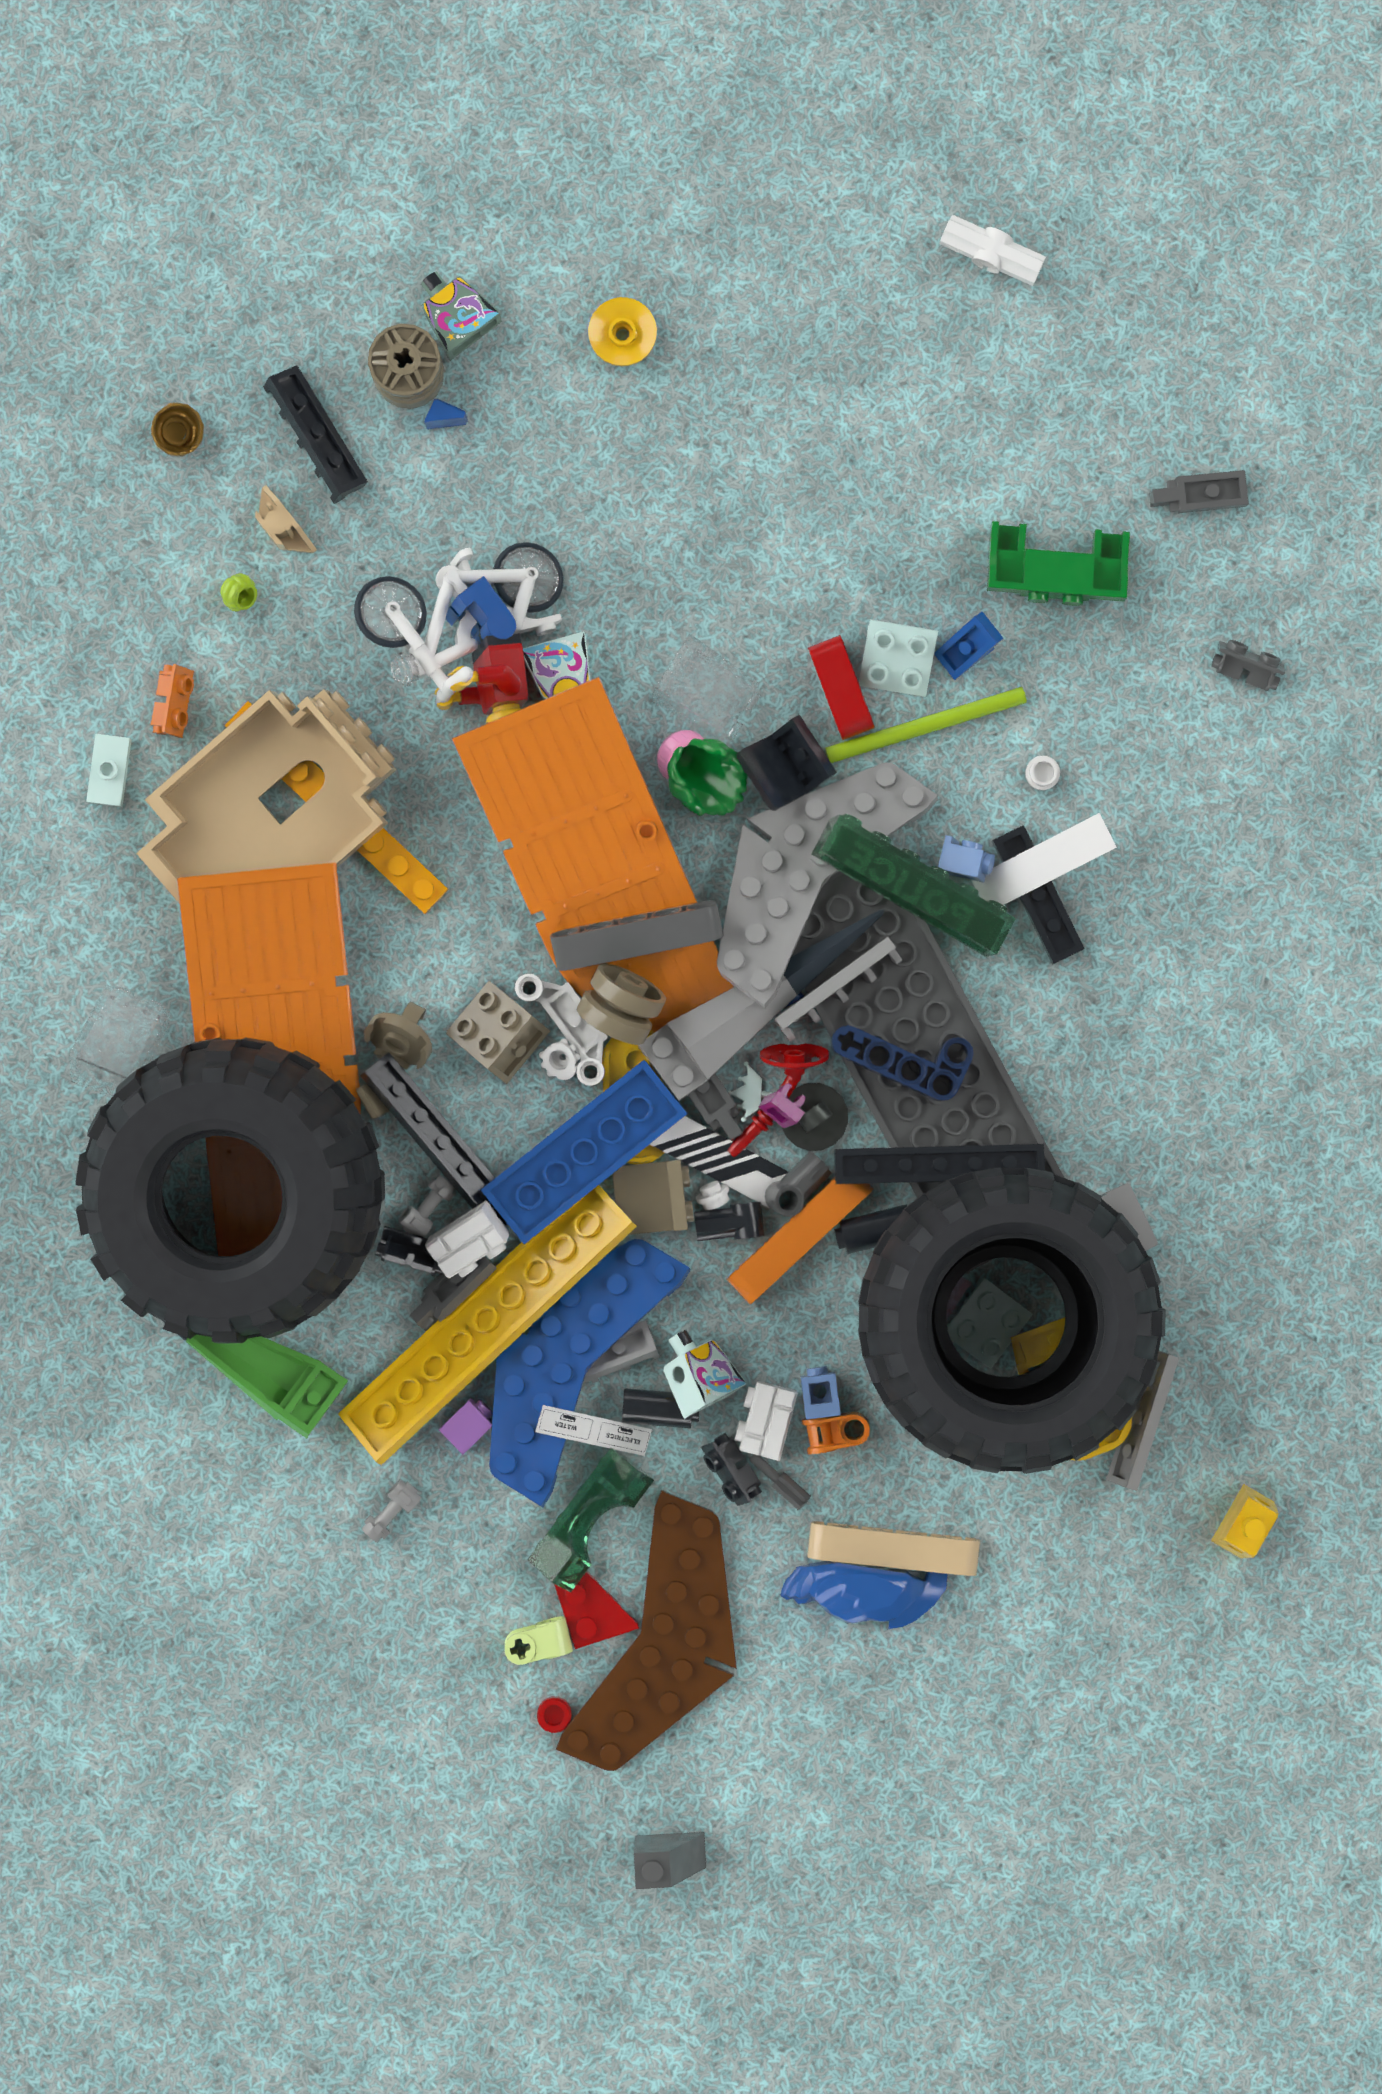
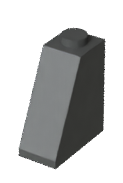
M705 1832L635 1836L634 1869L636 1889L673 1887L706 1868Z

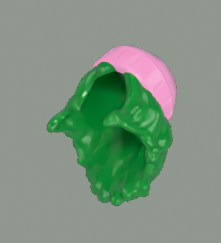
M691 730L674 732L663 741L657 754L659 771L668 780L669 789L673 797L680 800L683 806L687 807L690 812L698 816L704 814L725 816L726 813H732L735 810L736 804L744 801L742 793L747 791L746 780L748 775L744 772L737 759V751L729 748L719 739H705L697 732Z

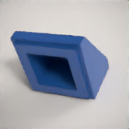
M434 399L424 423L426 429L466 425L468 419L464 410L440 399Z

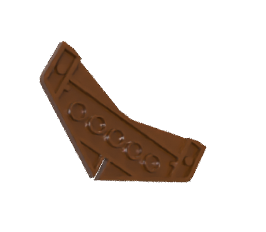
M661 1490L654 1509L641 1633L577 1715L570 1721L567 1728L563 1730L556 1750L607 1771L617 1770L734 1676V1673L704 1662L706 1657H709L737 1669L720 1521L712 1510Z

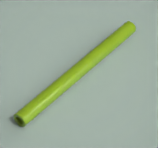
M1018 687L825 747V752L829 761L835 763L1027 703L1023 687Z

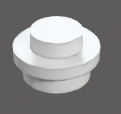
M1037 756L1026 767V780L1034 789L1048 790L1055 786L1059 780V765L1049 756Z
M718 1181L703 1185L699 1189L701 1193L696 1196L697 1203L702 1204L704 1210L718 1208L730 1200L727 1194L729 1192L728 1185L719 1184Z

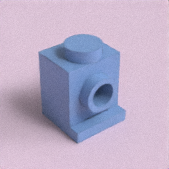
M946 835L937 869L947 875L984 883L986 874L990 875L993 870L994 854L986 853L982 850L983 845L962 840V844L959 845L960 842L954 837Z
M827 1366L808 1368L807 1375L800 1376L806 1420L841 1415L835 1372L828 1373ZM817 1385H823L827 1390L826 1395L822 1398H818L813 1394V1389Z

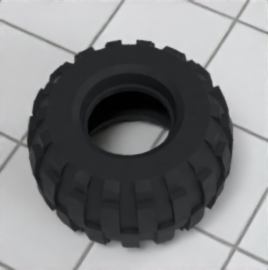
M247 1037L226 1040L215 1038L194 1042L162 1054L145 1066L136 1069L117 1086L116 1093L108 1103L100 1107L88 1129L87 1136L90 1139L86 1151L79 1155L75 1185L82 1186V1204L76 1207L81 1236L85 1234L90 1235L97 1253L90 1259L103 1281L111 1277L126 1294L120 1301L140 1317H144L149 1313L165 1322L164 1330L189 1339L195 1335L212 1337V1342L244 1343L249 1338L260 1336L272 1338L295 1329L297 1325L312 1316H317L339 1297L360 1272L364 1260L374 1246L381 1226L379 1216L381 1203L385 1199V1172L380 1169L376 1151L380 1146L371 1123H365L353 1102L356 1101V1098L340 1080L335 1082L321 1071L318 1062L298 1051L289 1052L275 1047L270 1041ZM229 1136L244 1140L264 1153L278 1174L282 1188V1207L278 1222L266 1240L248 1252L234 1256L208 1255L185 1239L168 1214L162 1193L167 1169L181 1150L202 1138Z
M993 1168L969 1172L946 1180V1182L920 1195L903 1209L898 1218L885 1230L874 1248L865 1276L862 1279L858 1300V1334L862 1356L871 1381L886 1408L899 1424L925 1447L945 1459L949 1458L968 1465L971 1469L997 1474L999 1471H1019L1024 1474L1051 1470L1052 1466L1071 1459L1077 1461L1098 1449L1100 1442L1116 1429L1121 1430L1138 1411L1135 1407L1147 1386L1152 1387L1160 1365L1157 1359L1161 1337L1165 1336L1166 1309H1163L1161 1305L1158 1287L1161 1281L1152 1257L1147 1255L1138 1239V1232L1122 1213H1118L1101 1198V1195L1081 1183L1060 1177L1052 1172L1031 1168ZM1001 1257L1022 1259L1042 1269L1056 1284L1065 1309L1064 1331L1054 1353L1036 1369L1011 1377L990 1375L979 1371L967 1363L954 1347L947 1327L948 1302L957 1282L976 1265Z

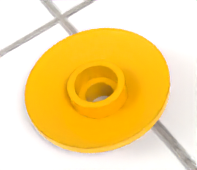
M617 297L604 302L594 311L588 326V337L592 349L603 361L615 366H630L642 361L651 352L656 342L657 327L652 313L644 304L632 298ZM621 329H625L629 332V337L626 340H619L616 337V333Z

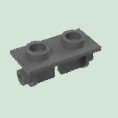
M1229 640L1228 643L1219 641L1218 646L1222 656L1215 654L1211 663V667L1216 668L1217 673L1239 680L1243 669L1249 670L1245 683L1265 691L1277 689L1280 677L1275 676L1276 673L1285 674L1284 664L1280 663L1281 659L1267 652H1261L1260 655L1247 651L1248 646L1235 640Z

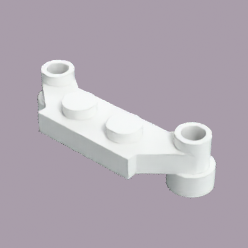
M534 974L520 976L515 984V991L518 997L526 1002L536 1001L542 1004L571 1045H575V1051L581 1056V1062L578 1064L576 1071L578 1079L588 1086L599 1084L605 1074L602 1065L603 1042L608 1039V1036L588 1024L579 1015L576 1009L581 999L568 982L561 986L541 981ZM529 982L536 985V991L531 995H527L524 992V986ZM588 1066H595L597 1068V1075L593 1079L585 1076V1069Z

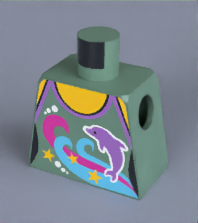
M436 271L429 274L421 282L422 287L430 296L421 305L423 312L450 361L502 322L498 310L460 276L446 284Z

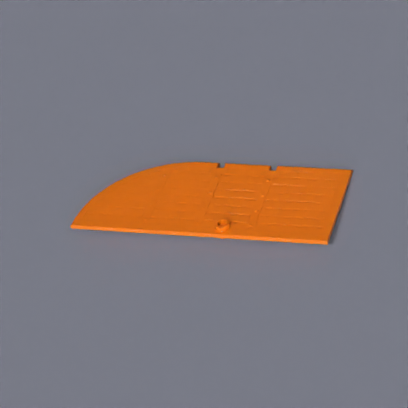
M596 677L452 738L498 842L510 838L513 847L505 849L503 854L530 914L534 915L537 912L543 911L546 919L535 923L556 967L550 935L557 931L697 903L600 677ZM715 941L607 962V964L617 965L645 978L665 995L666 1002L658 1017L648 1018L652 1023L651 1030L653 1032L658 1031L668 1022L734 988L719 973L717 967L719 950ZM599 964L566 971L559 970V972L582 997L585 991L594 990L590 982Z
M336 862L177 878L195 1042L215 1038L226 1040L247 1037L270 1041L275 1047L289 1052L298 1051L318 1062L320 1065L319 1069L335 1082L340 1080L356 1098V1101L353 1103L361 1115V1099L356 1092V1089L360 1087L358 1065L345 1066L344 1060L346 1055H356L349 985L337 986L336 976L348 975ZM229 1136L206 1137L218 1256L239 1255L259 1246L271 1234L277 1224L282 1207L280 1179L271 1161L252 1144Z

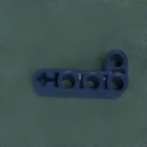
M849 1025L837 1029L830 1041L832 1050L838 1056L937 1101L949 1100L955 1096L974 1054L973 1047L967 1040L959 1037L952 1038L942 1045L934 1063ZM849 1032L853 1034L852 1041L859 1045L863 1044L864 1039L870 1041L863 1050L862 1060L856 1057L860 1050L849 1047L846 1051L840 1049L842 1043L837 1040L838 1036L844 1037ZM959 1044L964 1048L966 1055L961 1063L957 1064L949 1060L947 1051L950 1045ZM879 1046L887 1051L888 1060L883 1066H876L871 1063L869 1053L873 1047ZM906 1061H913L919 1067V1076L913 1081L906 1080L901 1074V1067ZM939 1075L946 1076L951 1082V1089L946 1095H939L933 1089V1081Z

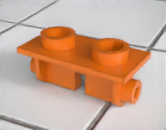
M173 664V666L164 665L163 671H159L156 695L166 697V703H154L150 723L153 726L152 733L160 735L169 734L183 738L184 728L188 723L187 709L189 698L194 689L193 670Z

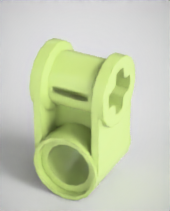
M564 1616L546 1619L534 1625L515 1629L507 1635L505 1640V1655L509 1661L517 1665H524L542 1659H552L573 1652ZM516 1639H521L523 1644L529 1643V1646L525 1647L524 1654H519L517 1649L511 1650L515 1646Z

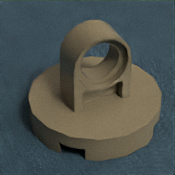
M410 1001L402 1015L386 1012L374 1015L364 1030L366 1044L369 1041L372 1042L376 1047L374 1054L380 1059L389 1052L405 1070L408 1069L409 1065H417L416 1069L422 1068L432 1053V1043L428 1035L417 1025L419 1019H423L426 1009Z

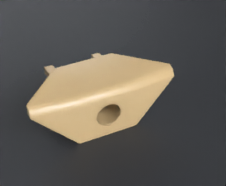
M267 485L262 487L259 513L257 510L255 512V518L280 550L314 553L317 549L288 510Z

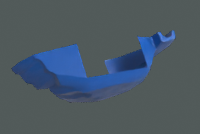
M822 1561L796 1567L793 1573L785 1580L780 1596L786 1600L794 1599L798 1604L816 1601L830 1615L847 1624L869 1620L878 1622L889 1621L888 1629L904 1627L916 1621L931 1609L947 1589L948 1574L926 1572L923 1580L910 1574L908 1571L900 1573L839 1562Z

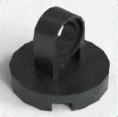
M805 1083L795 1088L789 1100L794 1102L797 1096L803 1094L805 1102L799 1108L805 1113L797 1124L787 1128L781 1126L785 1137L796 1147L807 1151H822L835 1145L844 1135L848 1124V1108L843 1097L835 1089L822 1083Z

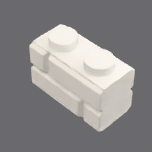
M484 1201L431 1235L425 1246L447 1278H451L457 1273L460 1277H464L478 1266L476 1261L487 1255L489 1259H492L506 1249L504 1243H506L510 1234L488 1201Z
M761 1381L756 1382L755 1388L748 1386L743 1407L749 1408L746 1422L739 1420L734 1439L740 1442L739 1450L780 1461L798 1392Z

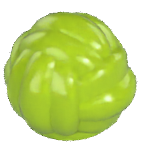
M238 573L232 575L221 586L220 594L223 603L232 611L247 610L253 606L257 599L255 583L246 574Z

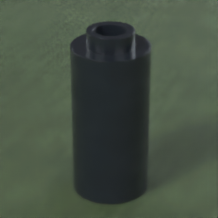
M907 1204L841 1220L839 1222L840 1228L834 1229L838 1248H846L847 1254L875 1248L885 1230L898 1218L903 1209L907 1207Z
M624 1388L622 1423L691 1429L692 1422H699V1412L684 1419L673 1392Z

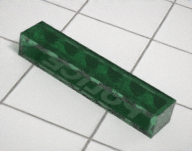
M839 814L829 819L811 855L984 957L998 954L1016 919L1006 913L1008 909L1004 905L994 900H989V902L978 896L979 891L965 883L957 884L949 879L950 874L937 866H931L930 868L920 862L921 857L909 849H898L890 844L892 840L888 836L878 831L871 833L861 827L862 822L858 818L850 814Z

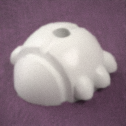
M565 1038L560 1042L552 1043L539 1053V1057L543 1059L541 1066L546 1068L547 1075L549 1077L557 1076V1079L560 1080L571 1079L576 1074L577 1062L581 1056L579 1053H576L575 1045L568 1044V1040Z

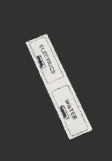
M543 1405L535 1432L645 1456L652 1429Z

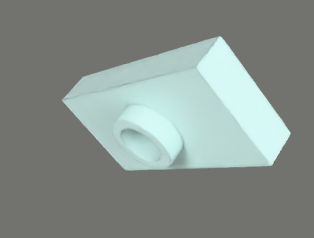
M95 734L86 802L123 807L132 739Z

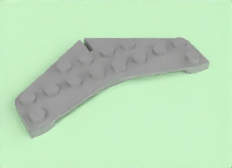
M885 762L810 792L776 811L769 809L747 818L750 825L770 840L769 842L765 841L744 824L742 825L723 926L724 936L721 937L717 958V967L721 976L766 1009L777 995L783 981V974L821 888L832 875L845 867L843 865L845 859L850 862L855 860L849 856L851 851L860 856L864 854L852 846L854 841L870 850L910 821L913 823L928 813L937 802L938 795L895 764Z

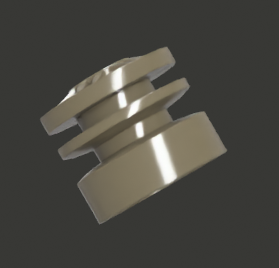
M400 323L387 327L375 337L369 348L368 366L375 386L382 397L398 408L408 409L424 406L433 400L443 386L445 369L437 343L431 335L416 325ZM406 357H410L412 364H406L404 368H400L398 361H405Z

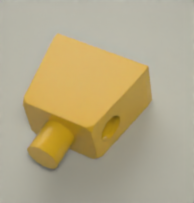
M1243 1484L1211 1541L1241 1559L1254 1558L1278 1518L1279 1513L1274 1501Z

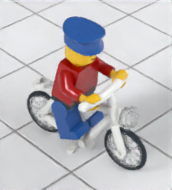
M523 542L507 547L496 559L493 569L471 570L469 560L473 556L472 549L465 548L460 550L450 562V565L442 567L436 575V584L440 590L425 642L420 637V634L426 624V606L421 594L413 585L403 579L391 576L379 577L365 584L357 594L354 604L355 620L360 631L366 638L377 645L388 648L404 646L409 652L408 654L403 652L396 653L394 661H391L390 666L394 680L396 682L400 681L406 687L412 685L413 681L419 680V676L426 674L428 677H431L438 687L434 694L437 695L436 706L439 709L447 710L454 702H458L459 705L479 704L482 706L483 713L489 715L486 718V724L520 710L528 701L524 654L520 634L535 630L537 636L547 635L556 631L555 625L562 621L560 613L540 619L525 617L526 612L534 613L548 609L557 601L563 589L564 577L558 560L545 547L535 543ZM492 587H495V588H496V590H497L499 596L497 595V593L495 592V590H494ZM453 597L455 600L452 602L451 606H449L451 598ZM445 619L451 626L460 621L454 637L455 645L436 654ZM473 652L474 671L470 667L459 666L448 674V676H451L448 678L441 669L442 666ZM472 682L477 684L475 687H467Z

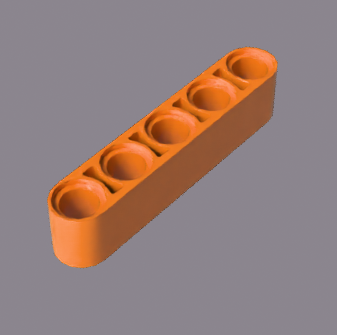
M834 1177L813 1199L803 1206L798 1214L793 1216L788 1223L786 1222L726 1280L749 1304H752L866 1198L874 1188L870 1184L835 1185Z

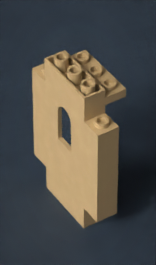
M323 689L314 698L307 696L297 705L300 710L294 714L293 710L296 706L284 692L278 695L275 691L269 690L145 799L167 827L136 854L179 904L177 878L334 862L339 867L388 824L383 817L387 813L375 798L368 800L366 796L397 770L392 764L395 758L382 743L377 747L369 738L373 732L360 717L354 720L346 711L350 705L339 692L335 691L332 694L330 691ZM303 761L316 762L321 766L325 775L322 788L280 824L259 798Z

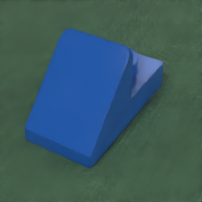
M980 612L935 651L934 655L951 677L956 680L995 649L994 647L1004 638L986 615Z

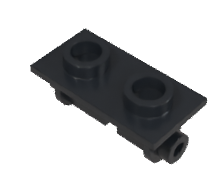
M384 1226L381 1240L375 1256L381 1257V1261L388 1260L401 1265L407 1264L411 1268L431 1273V1276H435V1273L443 1274L437 1261L433 1259L426 1249L425 1244L428 1238Z
M725 1432L716 1437L714 1442L701 1447L705 1453L703 1458L707 1467L712 1472L718 1474L723 1482L722 1490L731 1502H735L737 1506L751 1502L752 1498L762 1492L759 1487L761 1482L749 1463L737 1469L735 1463L743 1459L744 1455L739 1450L732 1436L728 1437Z

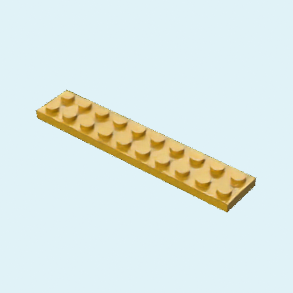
M598 1185L526 1244L521 1242L495 1266L497 1269L448 1317L446 1316L441 1322L438 1320L343 1408L338 1415L375 1462L382 1465L637 1226L605 1190Z

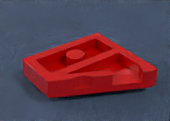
M588 1571L554 1581L575 1649L639 1629L638 1622L618 1604V1601Z

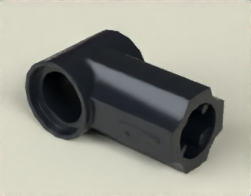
M761 1201L730 1205V1208H716L694 1212L697 1242L731 1237L737 1240L765 1236Z

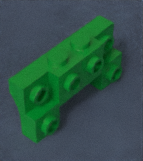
M992 521L988 550L987 591L1019 593V596L1028 597V601L1033 603H1047L1049 598L1062 599V604L1069 606L1083 605V601H1089V599L1122 602L1127 599L1130 532L1123 531L1122 534L1102 533V530L1095 529L1091 554L1037 549L1025 550L1027 524L1020 523L1019 526L999 525L998 521Z

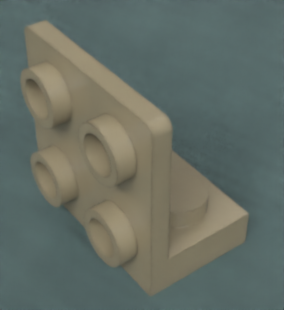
M488 981L450 1026L446 1034L485 1068L507 1084L550 1033V1030L491 981Z

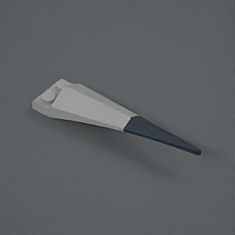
M878 910L792 956L783 974V981L777 995L766 1009L734 987L668 1022L646 1038L644 1044L638 1045L675 1099L679 1102L706 1083L803 989L883 915L884 910Z

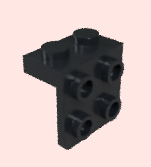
M800 715L789 720L770 736L742 749L736 755L744 772L758 790L762 800L772 811H776L812 792L837 773Z

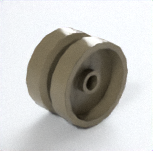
M607 963L599 964L590 982L594 990L585 991L577 1006V1012L588 1024L614 1039L634 1045L644 1044L652 1028V1023L648 1018L658 1017L666 1002L665 995L654 984L630 970Z

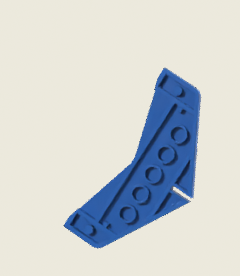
M632 1239L609 1252L528 1328L530 1331L527 1336L522 1333L497 1357L489 1461L490 1472L496 1479L542 1508L545 1506L555 1486L556 1472L566 1439L535 1432L543 1405L575 1412L585 1375L592 1364L666 1296L669 1297L683 1284L691 1271L688 1266L644 1240Z

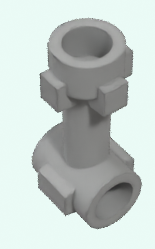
M441 1175L436 1180L432 1179L428 1186L432 1191L416 1210L413 1206H408L399 1217L398 1222L403 1225L402 1228L406 1232L424 1237L433 1225V1222L428 1219L430 1214L442 1199L450 1201L454 1196L452 1192L455 1188Z
M399 1479L387 1493V1496L392 1499L376 1518L369 1515L364 1521L366 1524L362 1528L364 1533L377 1543L381 1538L385 1539L390 1533L386 1527L402 1509L409 1513L421 1500L422 1497L417 1494L418 1490L408 1481L405 1483Z

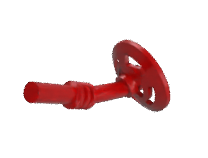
M809 1043L799 1045L775 1044L763 1048L760 1051V1059L771 1066L784 1069V1074L787 1076L781 1086L788 1083L792 1085L787 1092V1098L789 1099L801 1080V1075L805 1074V1069L826 1062L829 1059V1051L822 1046ZM813 1057H817L820 1059L818 1061L812 1062ZM760 1109L757 1111L758 1116L754 1115L752 1117V1123L728 1148L727 1151L733 1157L740 1154L762 1131L767 1132L769 1130L768 1125H774L773 1119Z

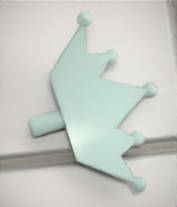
M747 1061L743 1063L746 1066L747 1075L738 1077V1081H742L745 1085L732 1092L728 1091L730 1096L732 1095L744 1102L736 1106L737 1109L745 1110V1115L741 1118L742 1122H745L747 1117L760 1109L758 1106L761 1103V1097L765 1098V1096L772 1094V1092L761 1091L762 1078L749 1066Z

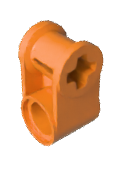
M859 1412L841 1413L838 1416L807 1420L806 1418L802 1419V1425L807 1428L810 1445L807 1448V1454H820L835 1451L839 1448L858 1446L863 1444L870 1434L868 1419ZM850 1420H858L864 1425V1431L858 1437H850L845 1433V1424ZM817 1427L821 1429L822 1442L819 1440Z

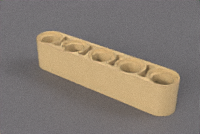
M813 1521L810 1525L807 1557L823 1561L976 1576L980 1540L965 1537V1540H962L960 1536L941 1534L927 1536V1533L896 1530V1533H894L893 1529L866 1526L858 1529L856 1525L828 1522L827 1525H824V1522Z

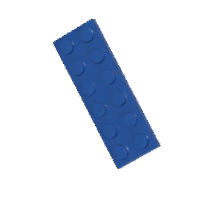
M643 1060L482 1188L481 1191L521 1242L526 1244L686 1116L687 1112L647 1062Z

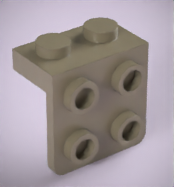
M681 1160L622 1166L613 1173L615 1203L637 1226L628 1235L688 1230L687 1222H694L692 1201H685L684 1187H690L688 1166L681 1167Z

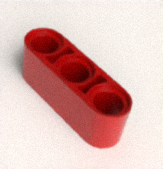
M841 635L808 647L842 740L874 729L875 726Z

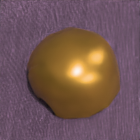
M169 403L158 411L152 420L151 435L156 446L168 455L185 456L198 448L203 440L204 424L200 414L188 404Z

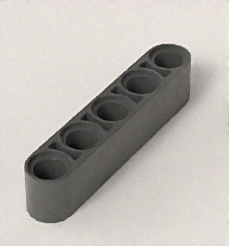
M711 900L564 929L551 934L550 940L557 969L566 971L706 943L720 939L724 934L717 903Z

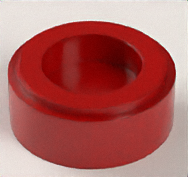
M551 1696L540 1703L537 1710V1721L545 1731L551 1733L561 1732L567 1728L571 1721L572 1710L565 1699Z

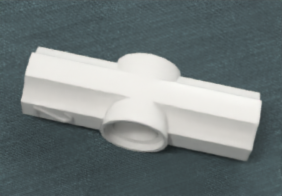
M952 215L939 243L971 258L972 262L980 268H983V266L988 267L986 270L988 272H1002L1031 286L1034 285L1046 258L1040 253L1014 243L1010 235L992 227L983 229L955 215Z

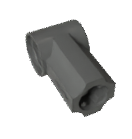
M809 1151L780 1181L769 1185L764 1196L765 1202L770 1209L783 1216H795L802 1210L804 1201L832 1172L820 1158ZM784 1191H789V1202L785 1206L780 1207V1195Z

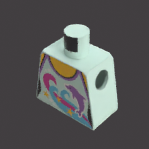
M584 631L523 648L524 660L543 700L590 680L587 641Z
M687 1330L669 1339L678 1357L665 1365L663 1371L684 1419L725 1399L746 1385L743 1377L716 1341L709 1340L696 1347Z

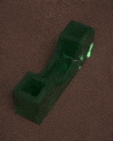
M610 1448L527 1560L552 1583L572 1592L592 1565L588 1555V1538L596 1521L610 1509L621 1506L634 1508L651 1486L654 1479L631 1459Z

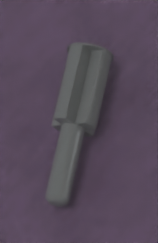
M753 1454L749 1458L751 1463L774 1482L772 1487L790 1502L797 1511L808 1502L811 1494L809 1495L785 1472L780 1475L759 1455Z

